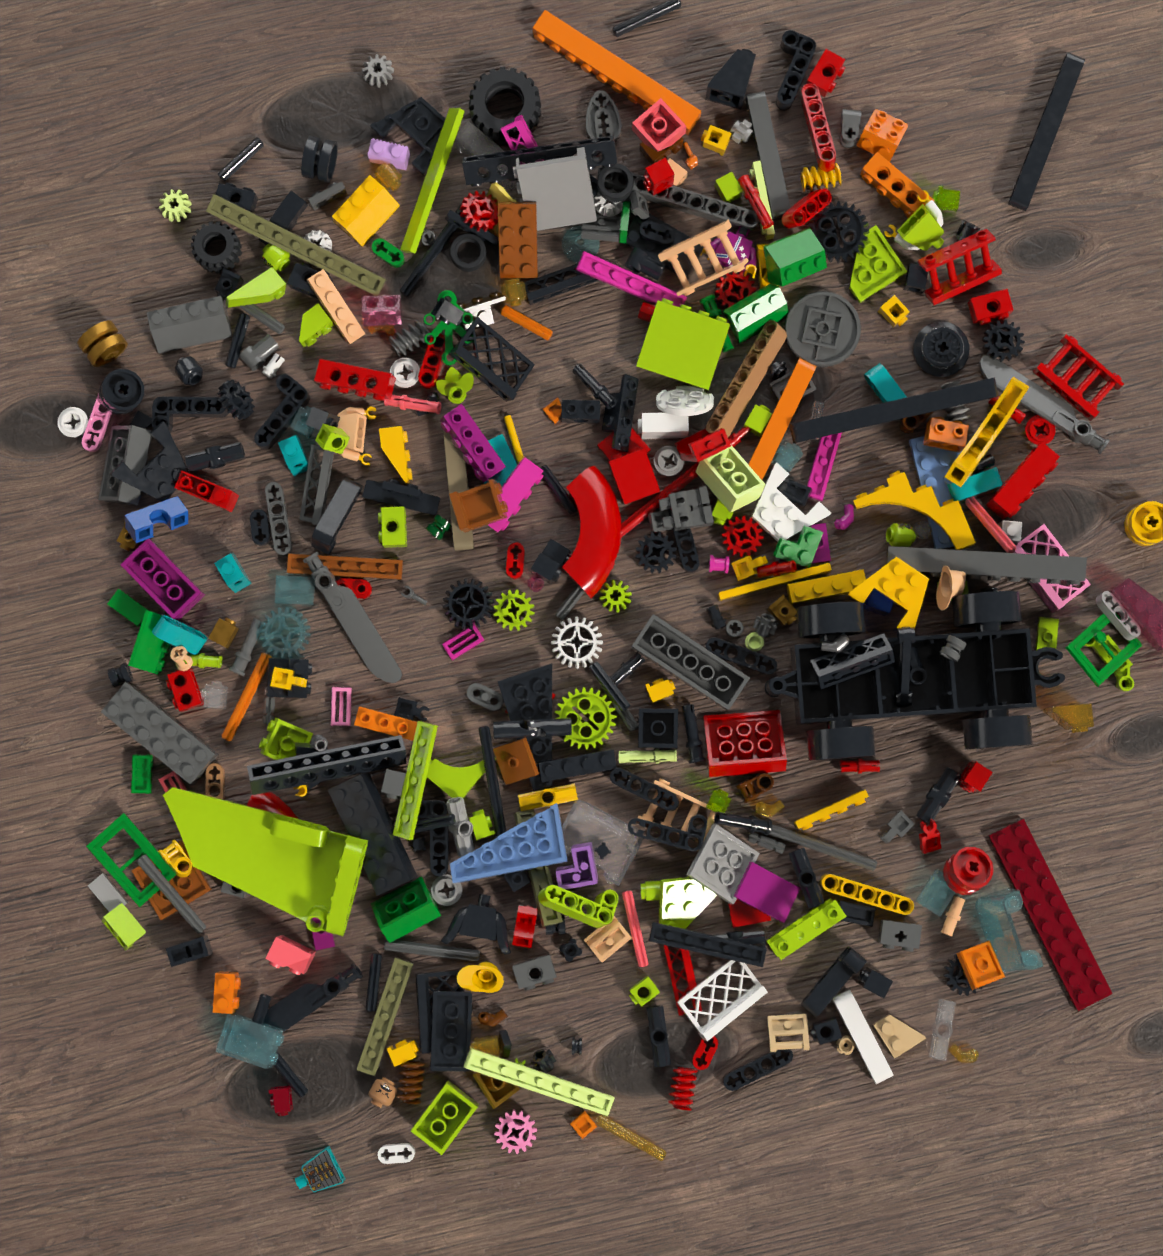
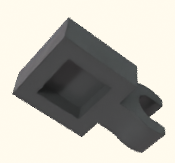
M899 810L887 823L890 829L883 834L881 839L885 843H889L896 834L902 838L914 823Z

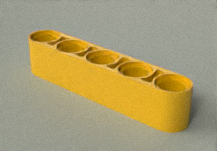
M824 874L820 879L822 889L902 915H908L914 909L913 901L901 895L833 874ZM828 877L834 880V885L831 888H827L824 884ZM846 883H850L853 887L852 892L846 894L843 890ZM865 889L871 891V897L867 900L862 897V892ZM883 895H888L890 898V902L887 905H882L881 903ZM906 900L908 908L905 911H901L899 904Z

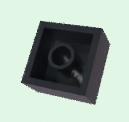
M639 708L638 748L677 749L678 709Z

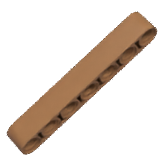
M768 321L762 328L706 425V430L709 434L724 428L727 437H729L786 340V331L776 321Z

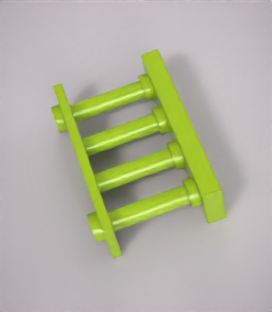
M829 898L823 904L815 907L766 941L776 957L782 960L847 916L837 901Z

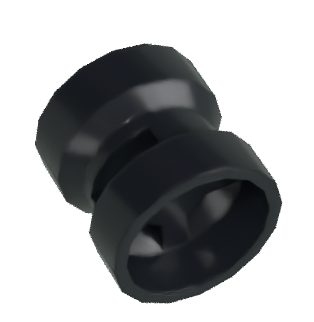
M127 663L121 664L119 668L107 670L109 679L114 687L120 686L122 682L133 681V675Z
M564 914L561 915L563 922L558 923L557 927L556 924L545 926L546 935H552L557 932L559 934H566Z

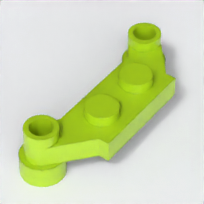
M1106 635L1105 643L1116 656L1121 649L1109 635ZM1095 637L1084 645L1085 647H1092L1105 664L1112 660L1103 646L1095 640ZM1129 659L1114 672L1117 680L1116 687L1124 692L1130 691L1134 687V680L1130 677V666L1133 664Z

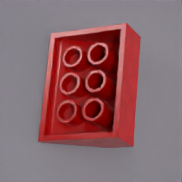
M780 710L703 716L709 777L786 771L787 756Z

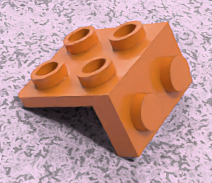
M875 109L856 146L874 155L878 152L890 162L908 128V124L888 115L884 111Z

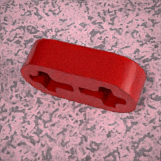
M517 542L510 544L507 550L506 573L511 579H519L524 571L525 550L523 545ZM516 546L522 551L518 553L517 560L514 559V553H511V550H514ZM514 562L517 563V569H520V572H517L515 576L509 571L513 568Z
M716 1036L712 1037L714 1046H709L707 1051L705 1050V1040L701 1038L692 1058V1063L696 1069L705 1070L710 1065L718 1048ZM705 1053L704 1060L706 1063H702L699 1066L696 1058H701L702 1054Z

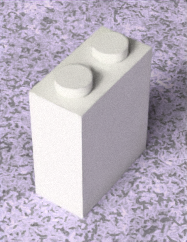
M642 413L641 419H638L637 422L638 434H641V439L686 438L689 432L688 416H677L667 413Z

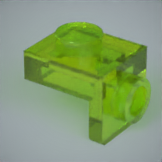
M718 789V791L713 790L706 808L715 813L718 811L725 813L732 799L728 797L729 793Z

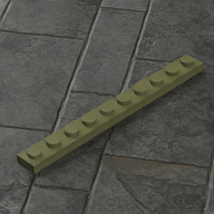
M213 194L206 212L377 297L379 296L385 284V278Z

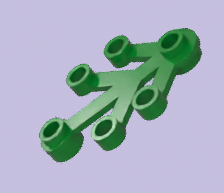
M444 290L438 295L437 301L441 297L444 299L445 296H448L451 299L450 303L464 312L462 315L463 324L468 325L472 323V314L466 313L456 303L457 298L452 291ZM431 312L423 317L424 324L428 326L434 324L435 316ZM465 315L470 316L469 322L464 321ZM427 316L432 317L431 323L426 322ZM441 321L430 333L424 336V342L428 345L434 344L436 337L444 330L445 352L442 354L441 360L443 364L451 366L456 363V360L453 358L452 361H448L446 357L453 348L452 329L461 338L466 331L460 325L456 326L451 322L447 325ZM428 335L433 337V342L429 343L427 341ZM470 340L469 342H468V341H465V343H466V344L472 343V340Z

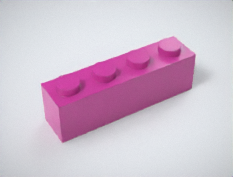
M525 456L502 485L503 493L501 497L508 506V512H506L508 518L488 524L497 532L506 529L510 523L508 521L509 517L512 514L514 516L521 508L520 502L523 499H528L532 493L531 487L534 483L538 485L544 476L542 475L543 470Z

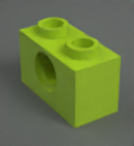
M381 507V513H378V523L382 524V532H379V543H382L384 548L407 547L405 507ZM390 523L397 524V529L394 532L387 530Z

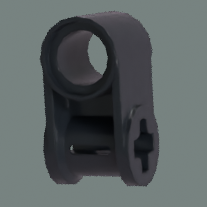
M963 220L956 233V238L958 240L965 239L980 231L981 228Z

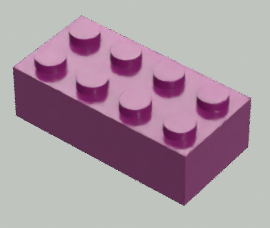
M146 539L120 564L177 621L205 596L204 592L151 539Z

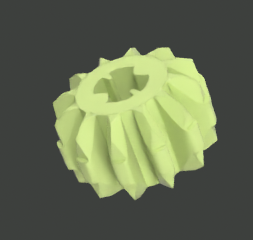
M172 189L170 190V195L164 193L165 199H160L159 201L162 204L159 206V209L163 211V217H168L171 222L174 219L180 222V217L187 219L185 213H191L189 206L192 205L191 201L188 200V195H182L181 190H178L175 194Z

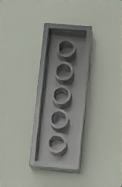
M654 614L631 647L726 711L731 708L750 679Z
M125 682L101 711V713L190 785L197 783L207 767L219 755L129 682Z

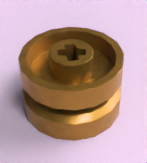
M110 320L100 322L91 327L77 342L82 352L88 354L87 358L93 367H100L110 363L121 355L128 346L122 334H117L118 329Z

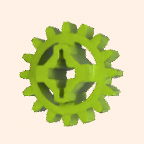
M508 590L507 596L502 593V600L496 599L499 605L493 606L494 609L498 610V612L494 613V617H499L497 623L503 622L502 628L505 629L509 626L510 631L513 630V627L520 631L521 625L526 628V622H532L529 616L535 615V612L530 610L534 608V604H529L532 599L530 597L525 599L526 593L523 592L519 595L518 590L515 591V594ZM515 598L522 600L525 604L520 605L515 601ZM508 600L507 607L501 610L504 602ZM512 602L516 609L519 608L516 615L517 619H515L512 612L509 613L512 610ZM527 611L525 618L520 621L521 614ZM508 616L512 618L513 623L506 621L503 617Z

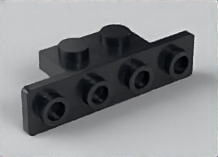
M628 374L622 375L620 392L610 393L617 400V403L612 409H607L605 406L602 431L614 432L612 448L622 452H628L639 381L638 378Z
M368 479L363 492V498L397 507H405V509L434 516L437 515L440 497L422 493L418 489L419 486L413 484L403 486L400 485L399 481L389 479L388 482L383 481V483Z

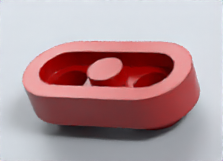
M341 578L336 581L338 585L344 584L347 588H350L357 599H366L372 593V586L366 580ZM360 586H365L364 592H359Z

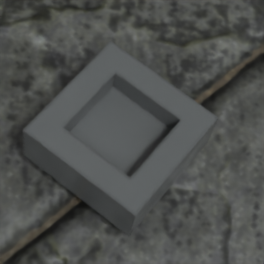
M668 510L648 514L651 532L670 530L664 529L662 523L663 517H669Z

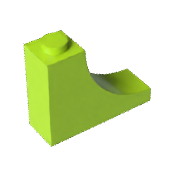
M435 758L433 761L430 760L427 777L451 798H464L484 775V760L469 767H452Z

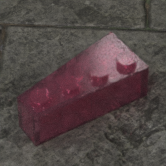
M1130 578L1122 580L1109 592L1117 598L1137 622L1142 634L1157 651L1163 650V603Z

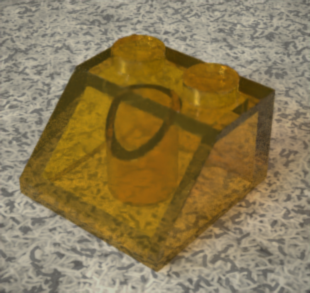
M1091 703L1044 709V713L1065 730L1071 729L1072 733L1086 732L1088 727H1094Z

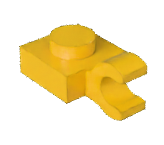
M747 556L731 564L738 581L757 574L756 568L767 564L768 561L766 556H761L752 560L751 556Z
M274 667L270 686L291 690L292 685L306 688L307 680L294 677L295 671Z

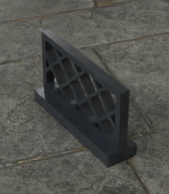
M479 317L475 318L456 347L452 348L449 353L452 358L505 401L514 400L517 395L516 392L535 366L533 362ZM477 324L483 328L484 336H475L474 328ZM490 337L497 339L498 348L490 349ZM484 338L486 349L478 350L476 339ZM466 340H472L474 351H467L462 347ZM504 349H509L512 352L513 360L504 361ZM499 350L500 361L492 362L490 351ZM479 352H487L488 363L479 361ZM517 361H523L528 365L524 372L518 371ZM513 362L515 373L506 374L505 363ZM493 364H501L502 375H496L493 372ZM515 375L516 384L512 388L508 385L507 376Z
M460 970L415 973L419 1044L422 1054L431 1052L432 1015L430 1014V1008L432 1009V1006L430 1005V999L433 997V993L429 996V989L431 991H438L445 983L452 991H456L458 987L460 991H464L459 984L452 988L446 982L451 975H458ZM437 976L442 982L434 990L429 986L428 977Z

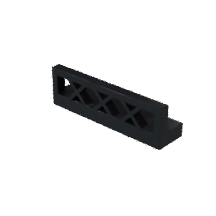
M577 263L522 283L528 302L532 305L600 280L576 271ZM567 272L576 274V277L567 280L563 279ZM550 278H554L559 281L556 284L545 286L547 280ZM533 284H536L541 287L539 290L533 292H529L528 286H531Z
M881 634L848 646L840 652H832L810 660L817 675L818 684L823 689L894 663L895 660L891 645L885 634ZM882 641L885 645L881 648L873 647L874 644ZM857 650H866L862 655L855 654ZM838 657H847L843 662L836 661ZM822 663L829 664L828 667L821 670L817 666Z

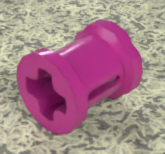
M710 555L709 572L724 571L728 573L729 556L718 558Z

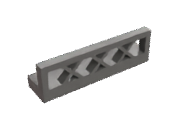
M311 445L299 519L312 522L314 525L319 523L325 512L334 452L324 450L318 445ZM315 450L324 451L323 459L320 463L314 457ZM318 467L320 470L319 480L315 482L311 474L312 471ZM315 486L317 488V496L315 500H312L308 493L309 489ZM310 505L314 507L313 518L305 516L306 508Z

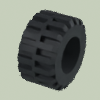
M211 221L208 222V226L205 224L201 225V230L197 228L195 231L197 235L192 236V254L202 268L207 269L211 273L215 271L216 274H220L223 268L228 270L227 268L231 267L233 269L235 267L234 263L240 261L238 256L242 255L240 250L242 246L232 228L225 223L222 225L221 222L216 221V224ZM213 240H225L226 248L223 253L217 256L207 254V247Z

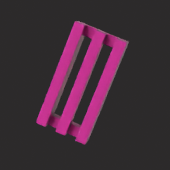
M473 624L475 633L449 649L448 645L472 631L469 627L442 644L452 661L485 641L475 624ZM477 636L479 637V639L475 642L471 643L470 645L463 648L454 655L452 654L453 651H455L462 645L466 644L467 642H469Z

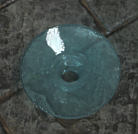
M582 225L569 229L562 240L564 254L570 260L579 263L584 251L596 256L600 247L599 240L581 239ZM580 239L583 240V241H584V244H583V245H579V244L577 243L578 240H580Z

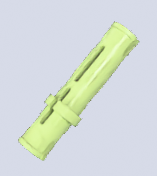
M655 748V750L619 751V763L656 762V764H659V762H677L676 749L659 750V748Z

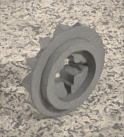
M664 446L656 452L654 466L660 474L666 476L676 475L683 468L684 461L681 460L676 447ZM673 454L672 462L675 465L669 464L665 468L664 466L666 461L664 460V458H669Z
M452 875L439 876L432 884L431 894L437 903L449 906L460 899L462 886L461 883L454 884L452 882ZM445 882L448 887L455 888L449 892V898H447L446 893L439 892V890L444 888Z

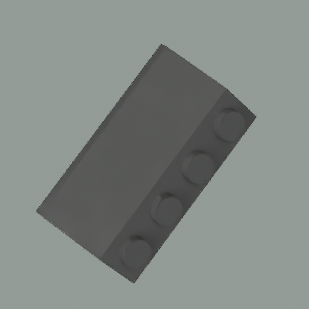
M222 296L147 312L150 331L159 354L233 337L226 303Z
M133 425L112 426L98 500L124 505H138L141 491L112 477L109 473L120 462H124L135 475L145 467L148 461V448L151 443V430Z

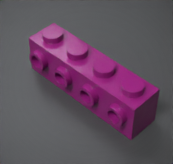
M462 404L440 419L442 429L453 438L452 443L457 449L460 448L464 460L467 464L472 465L474 474L479 480L486 482L506 467Z

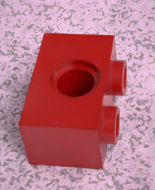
M825 49L806 84H815L819 89L820 95L825 98L828 92L832 93L837 84L834 81L837 76L841 77L844 73L846 59ZM828 71L832 76L826 77L823 75V72Z
M666 157L645 168V175L643 176L645 181H643L647 192L651 191L653 196L673 186L675 174Z
M1008 289L974 297L968 301L973 324L980 323V325H985L996 318L1004 320L1009 318V315L1014 311ZM987 305H993L995 312H990L987 309Z

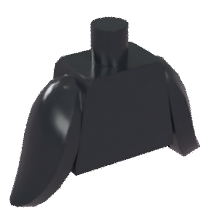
M479 894L477 905L469 904V906L462 907L457 911L446 934L440 940L444 944H448L454 940L458 933L460 935L494 941L497 938L498 946L503 954H511L505 918L501 913L497 912V909L489 908L491 896Z

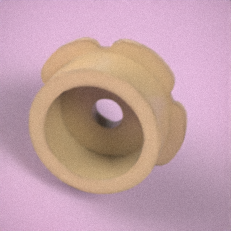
M848 1035L843 1036L836 1042L838 1052L845 1055L851 1054L856 1046L855 1041Z

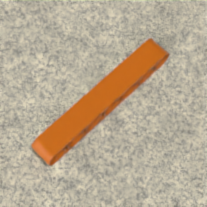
M799 358L748 464L761 480L764 478L817 367Z

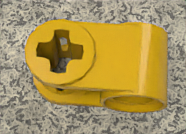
M175 839L172 840V844L158 851L177 876L183 878L191 874L192 862ZM186 863L189 868L187 871L182 872L178 870V865Z

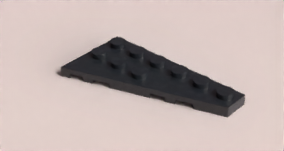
M552 663L497 681L510 721L552 719ZM552 736L526 737L537 769L539 762L552 760ZM539 774L529 778L533 791L552 786V781L541 782Z

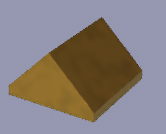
M475 1071L473 1073L475 1080L493 1109L520 1090L517 1085Z

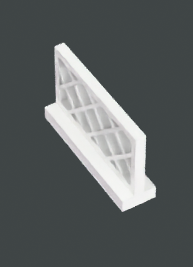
M729 960L677 1001L703 1040L708 1041L768 993L745 963L739 962L741 965L740 974L730 973L731 965L736 961ZM719 974L727 975L725 986L715 985L716 977ZM730 975L740 977L738 988L729 987ZM743 977L750 978L755 985L748 990L742 989ZM704 986L711 987L710 998L700 997L701 989ZM715 987L725 989L723 1000L714 999ZM728 989L738 990L737 999L734 1002L727 1001ZM689 998L696 999L695 1011L688 1010L684 1005V1002ZM700 1000L710 1001L708 1012L698 1011ZM713 1001L723 1002L722 1011L719 1014L712 1013ZM698 1013L708 1015L707 1023L702 1027L697 1022Z

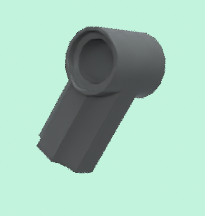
M267 334L254 346H249L242 351L240 358L251 371H255L263 365L268 356L279 348V345Z

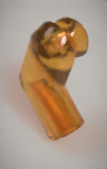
M379 320L367 325L370 334L382 330L388 336H392L396 332L395 325L386 320Z

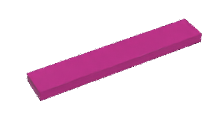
M585 251L582 253L576 268L577 271L654 305L657 304L658 300L662 301L664 298L673 301L674 306L680 307L681 304H685L687 299L684 295L678 296L677 292Z

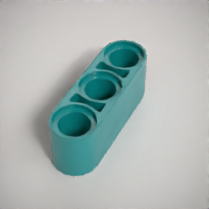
M878 363L864 374L867 383L883 403L907 397L881 363Z
M997 467L970 476L962 487L954 483L947 484L951 498L954 501H960L1003 485Z
M166 615L160 618L152 630V633L159 639L176 647L183 646L187 652L194 655L198 654L208 640L207 636L202 632Z

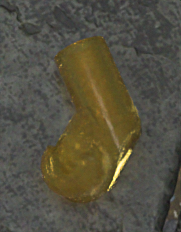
M780 800L772 805L765 804L764 802L756 804V812L767 817H772L785 808Z
M953 1044L948 1050L961 1063H974L979 1056L976 1049L962 1051L956 1044Z

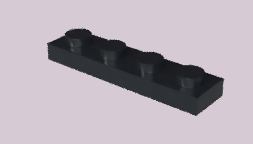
M614 749L538 763L541 782L617 768Z

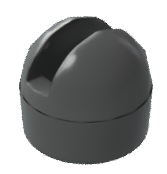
M424 229L420 241L424 245H431L435 241V234L430 229Z

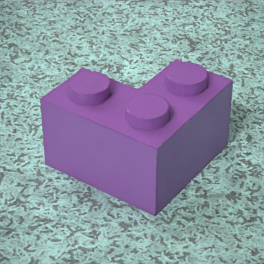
M592 842L572 845L571 851L574 865L557 867L555 872L558 887L570 889L597 884L598 874Z

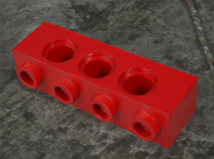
M319 359L314 381L320 385V388L325 390L336 388L341 393L348 394L350 391L355 392V395L359 397L369 395L373 396L375 400L384 401V399L391 400L396 377L387 372ZM340 374V378L334 381L335 375ZM358 377V382L351 385L352 380ZM376 381L375 387L369 389L370 383Z

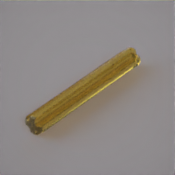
M602 1114L598 1116L596 1120L597 1125L660 1161L664 1160L666 1156L665 1150Z

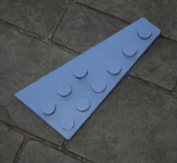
M925 436L910 439L909 443L919 485L932 486L939 506L942 507L943 502L952 499L947 484L953 482L945 478V475L960 453L923 445ZM927 516L935 549L954 547L943 529Z
M558 804L550 806L549 809L536 814L526 822L520 823L499 835L496 839L485 843L482 847L450 863L452 882L454 884L568 862Z

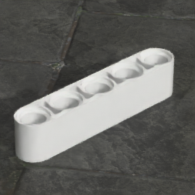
M850 989L835 996L832 1000L852 1040L855 1041L856 1047L875 1084L892 1077L893 1073Z

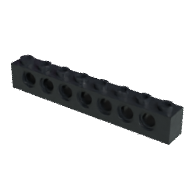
M614 135L463 157L462 165L466 185L476 187L485 182L492 184L506 179L508 181L519 180L514 177L513 167L516 166V158H519V162H524L525 164L534 163L537 159L546 161L552 160L557 156L565 158L573 156L577 153V148L582 147L585 148L588 170L594 169L595 166L612 167L617 163ZM598 150L602 153V155L600 157H594L592 156V153ZM504 164L507 166V170L500 171L497 167ZM485 167L489 172L482 174L479 172V168Z
M402 735L249 765L247 769L252 795L405 765L407 761Z

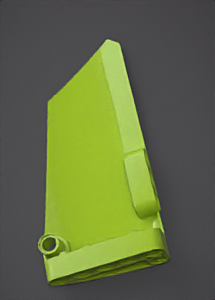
M172 787L163 794L193 867L306 922L307 928L312 932L322 930L344 936L368 840L333 832L328 827L175 787ZM313 918H318L321 923H315Z

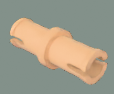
M953 896L949 911L945 914L947 917L941 933L953 936L957 921L961 919L960 913L966 900Z

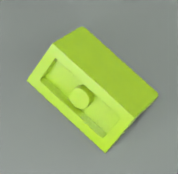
M123 903L119 904L102 919L103 924L125 950H128L134 942L146 933Z

